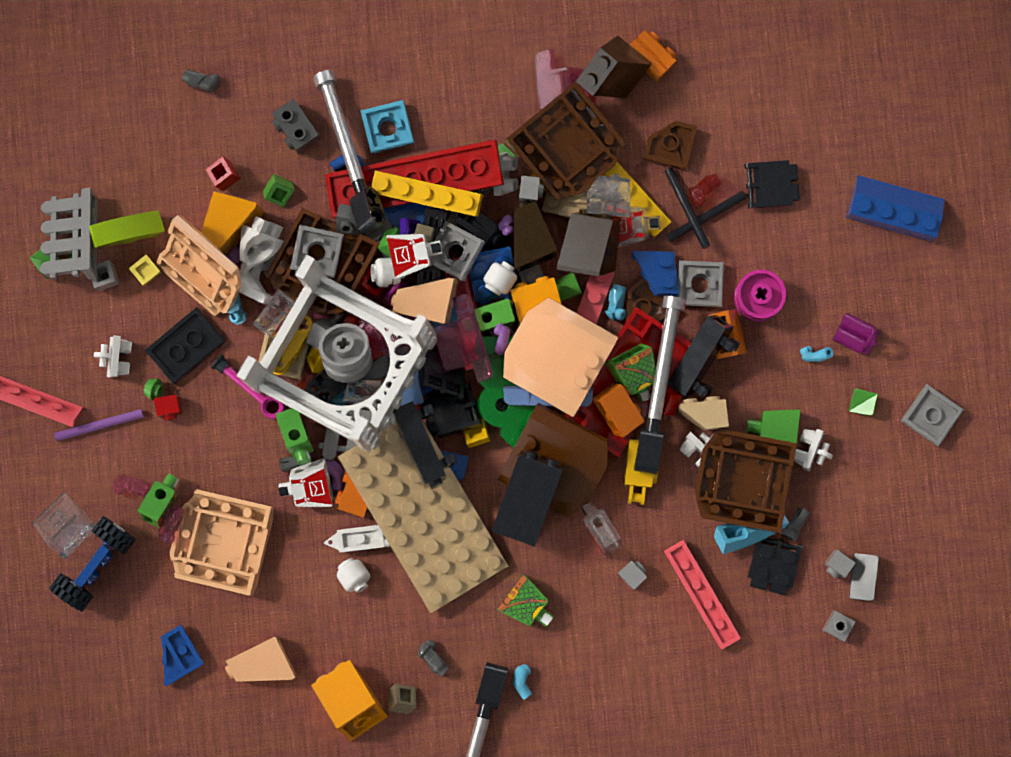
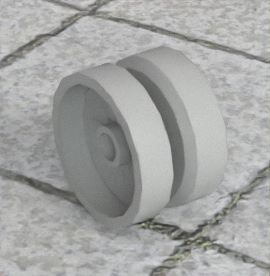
M349 323L337 324L329 328L322 335L319 342V352L328 376L335 381L346 383L357 381L370 371L373 363L372 352L368 337L363 329Z

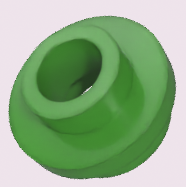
M149 379L146 382L144 395L148 396V399L154 400V398H159L162 395L164 386L161 379Z

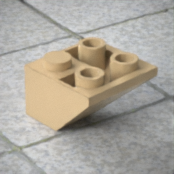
M720 396L706 397L704 402H697V398L685 399L677 408V413L704 431L729 427L726 399L720 400Z

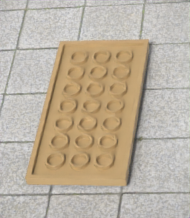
M423 422L439 460L444 458ZM393 423L386 430H382L379 435L380 442L374 450L371 449L370 453L361 450L356 445L337 457L428 611L432 613L508 567L451 468L444 469L446 480L443 481V485L435 489L430 487L424 489L396 424Z

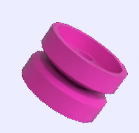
M768 270L749 272L740 280L734 292V304L737 311L743 318L752 322H764L773 318L782 309L786 300V289L783 281L775 273ZM756 294H762L763 300L761 298L757 299Z

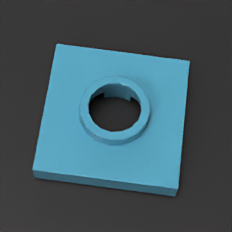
M404 100L361 110L371 155L415 144ZM385 121L393 122L396 126L395 133L390 136H383L380 132L381 124Z

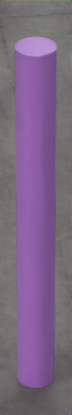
M139 409L55 432V439L60 441L144 417L143 410Z

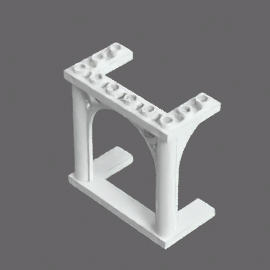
M306 255L295 274L304 286L302 292L262 361L259 363L256 359L248 356L237 377L254 392L267 394L350 439L361 450L370 453L371 449L374 450L380 442L379 435L382 430H386L392 420L390 416L393 410H397L400 407L404 391L412 386L414 382L413 375L416 370H420L426 360L424 356L428 349L431 350L437 341V334L426 317L418 314L415 321L403 318L327 278V275L316 260ZM316 296L372 324L382 333L387 342L390 352V367L387 377L379 390L363 402L349 406L328 404L272 374ZM393 334H394L397 338H398L399 336L403 337V338H400V339L396 340L395 342H392V341H391V337H392ZM403 344L411 346L408 354L404 356L395 354L398 346ZM398 361H405L400 365L401 369L395 368ZM388 382L392 383L390 388L386 387ZM376 400H381V404L378 403L376 411L373 404ZM367 407L371 410V421L360 416L362 408ZM354 411L355 421L351 420L352 416H346L348 412Z

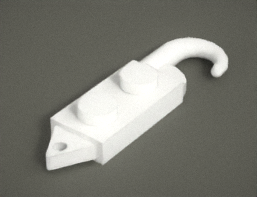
M378 525L337 530L336 534L324 542V544L339 550V553L390 547Z

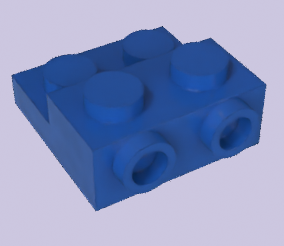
M510 246L479 253L469 272L475 302L485 305L491 303L495 298L502 297L503 300L512 299L510 291L507 294L501 293L498 296L487 289L484 282V276L493 263L502 264L505 261L514 267Z

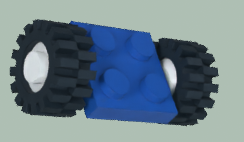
M104 516L101 517L92 530L103 541V545L100 546L77 579L72 580L60 573L49 587L53 594L80 612L84 611L93 598L92 594L83 587L94 584L100 576V573L97 571L101 566H107L114 557L111 554L114 549L122 554H126L136 541L122 527Z

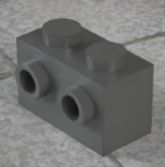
M294 98L272 113L274 120L271 122L278 132H284L287 137L284 141L291 151L295 149L299 154L320 140L319 134Z

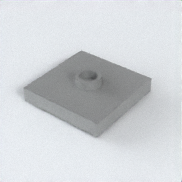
M925 384L900 421L939 447L964 409L928 384Z

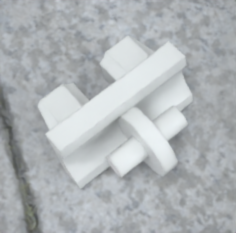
M502 152L499 154L504 185L494 187V196H501L519 189L518 179L510 178L509 170H517L518 158L509 156V153Z
M114 335L110 337L109 353H107L108 345L101 344V352H94V358H100L99 367H106L108 359L107 377L114 378L117 375L129 374L130 363L119 362V353L130 354L132 342L121 339V336Z
M804 429L800 441L811 446L808 453L796 449L794 462L803 466V469L810 472L816 455H818L816 464L821 466L825 458L831 460L833 457L832 454L828 453L830 444L824 442L821 450L819 449L824 436V431L817 429L815 432Z
M690 432L684 438L686 441L679 450L687 457L695 450L702 454V449L711 437L702 432L699 437L705 442L703 444ZM700 459L695 463V465L698 468L700 465Z

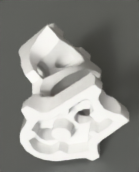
M255 216L251 227L246 225L241 227V264L239 273L242 287L239 293L262 304L276 307L278 298L266 293L259 281L261 270L263 273H267L284 242L279 239L283 227Z

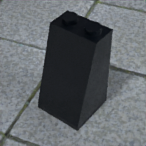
M526 450L525 452L521 451L518 456L492 532L535 547L564 466H561L560 462L556 459L547 458L545 460L538 457V453Z

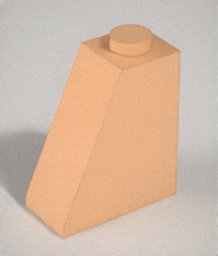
M447 278L398 289L392 296V312L417 317L420 314L431 321L444 324L449 323L459 279Z
M278 636L226 661L228 664L225 667L230 679L234 678L236 682L292 680L297 677Z

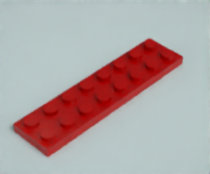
M497 140L361 167L366 185L370 187L372 186L375 171L469 192L504 185ZM348 170L325 174L331 218L334 219L337 217L339 205H350V199L355 195ZM379 195L383 209L413 203Z

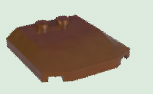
M576 82L568 86L505 139L533 174L540 178L539 181L544 184L543 186L555 200L582 194L616 165L620 151L625 144V141Z
M302 208L265 275L280 296L293 303L296 302L304 288L295 275L297 271L290 269L299 225L338 233L336 232L335 224L324 220L322 216L305 208ZM344 234L335 279H329L357 293L379 251L380 243L362 234L358 236ZM314 244L309 248L308 254L311 258L318 261L324 257L325 250L321 245ZM316 296L309 309L319 315L346 313V310L319 296Z
M538 403L498 480L506 485L509 484L521 451L531 450L538 453V457L542 459L553 458L558 460L564 468L549 508L569 517L588 504L609 465V440Z
M718 428L702 449L694 495L701 518L781 533L797 443Z

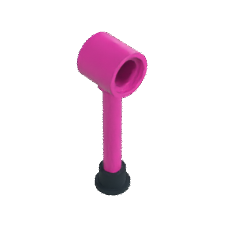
M223 354L220 355L212 364L211 369H216L221 374L225 373L261 403V411L268 419L277 420L275 414L285 411V404L270 396L266 397L262 392L258 394L251 390L237 377L238 373L229 366L230 363L224 359L225 356ZM273 402L278 403V411L270 414L268 406Z

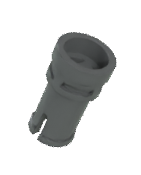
M309 453L311 458V461L309 463L313 462L312 454ZM291 456L279 458L282 472L302 466L298 465L296 458Z
M802 507L797 508L798 510L792 517L789 525L781 531L782 535L794 542L798 540L799 534H801L800 530L809 516H811V513Z

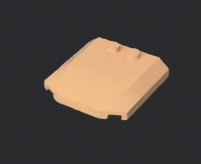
M177 215L171 221L168 229L170 238L166 249L159 254L156 266L213 316L220 312L223 314L227 313L233 308L242 287L238 267L183 216Z
M547 298L526 313L505 350L503 378L573 417L618 337L554 300Z
M196 489L192 498L180 509L170 557L175 569V578L252 596L257 587L273 522L274 507Z

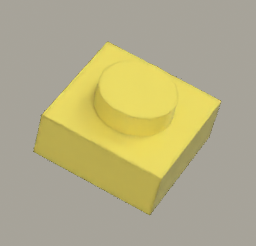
M148 255L142 257L129 268L144 287L161 274V271Z

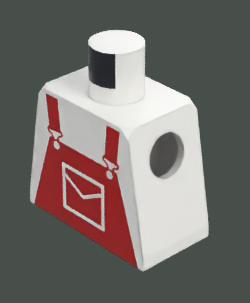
M425 234L386 236L395 279L431 266L430 256L443 254L440 240L427 243Z
M325 458L293 468L289 476L290 482L279 483L278 485L280 496L293 495L297 507H331L333 505L334 495Z

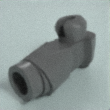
M187 69L182 76V81L186 82L189 87L206 90V93L216 91L221 81L217 74H211L208 77L206 74Z
M426 640L425 643H421L419 646L418 658L421 657L427 663L432 673L442 677L449 666L434 651L436 648L435 642Z

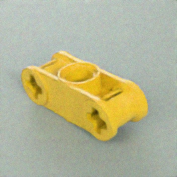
M305 315L301 324L306 323L308 329H302L301 331L300 328L297 329L280 359L283 366H277L272 372L273 374H285L295 359L301 354L313 326V322L308 316Z

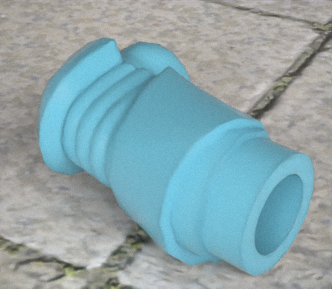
M614 284L613 288L609 291V306L605 312L611 320L622 321L626 317V311L623 308L627 288Z
M239 294L233 308L228 311L230 313V321L236 325L242 324L248 315L242 309Z

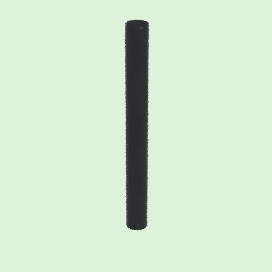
M673 168L666 169L664 172L702 249L710 247V243Z
M740 191L699 215L697 219L700 225L746 199L745 193ZM687 222L667 234L666 238L671 243L693 229L690 223Z

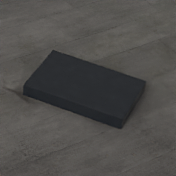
M196 307L145 351L175 385L226 341Z

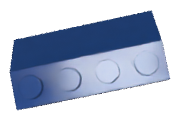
M858 175L846 218L933 242L938 236L941 225L944 199Z

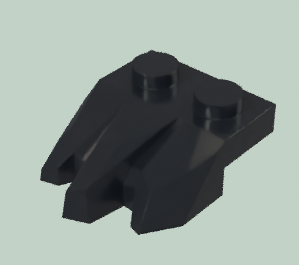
M479 211L478 217L471 216L469 219L457 215L455 223L460 229L485 241L480 252L504 248L512 240L509 235L504 236L502 230H499V225L481 211ZM453 245L461 254H463L464 249L461 245Z

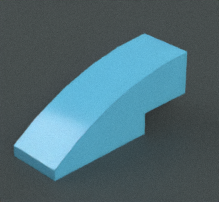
M785 514L782 529L789 525ZM727 523L716 527L714 538L722 554H726L757 543L775 534V532Z

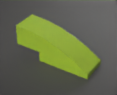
M159 210L120 217L89 226L95 248L132 243L139 239L157 237L165 232Z

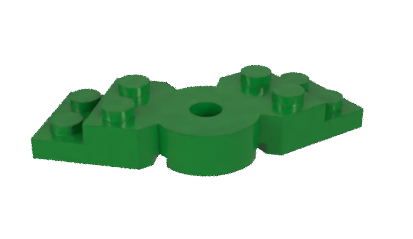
M499 336L477 337V382L485 388L478 398V411L487 423L495 427H501L500 436L514 449L536 406L506 405V408L502 411L496 409V401L504 398L503 386L517 385L503 378L504 354L498 355L495 353V346ZM509 336L508 345L511 342L513 336Z

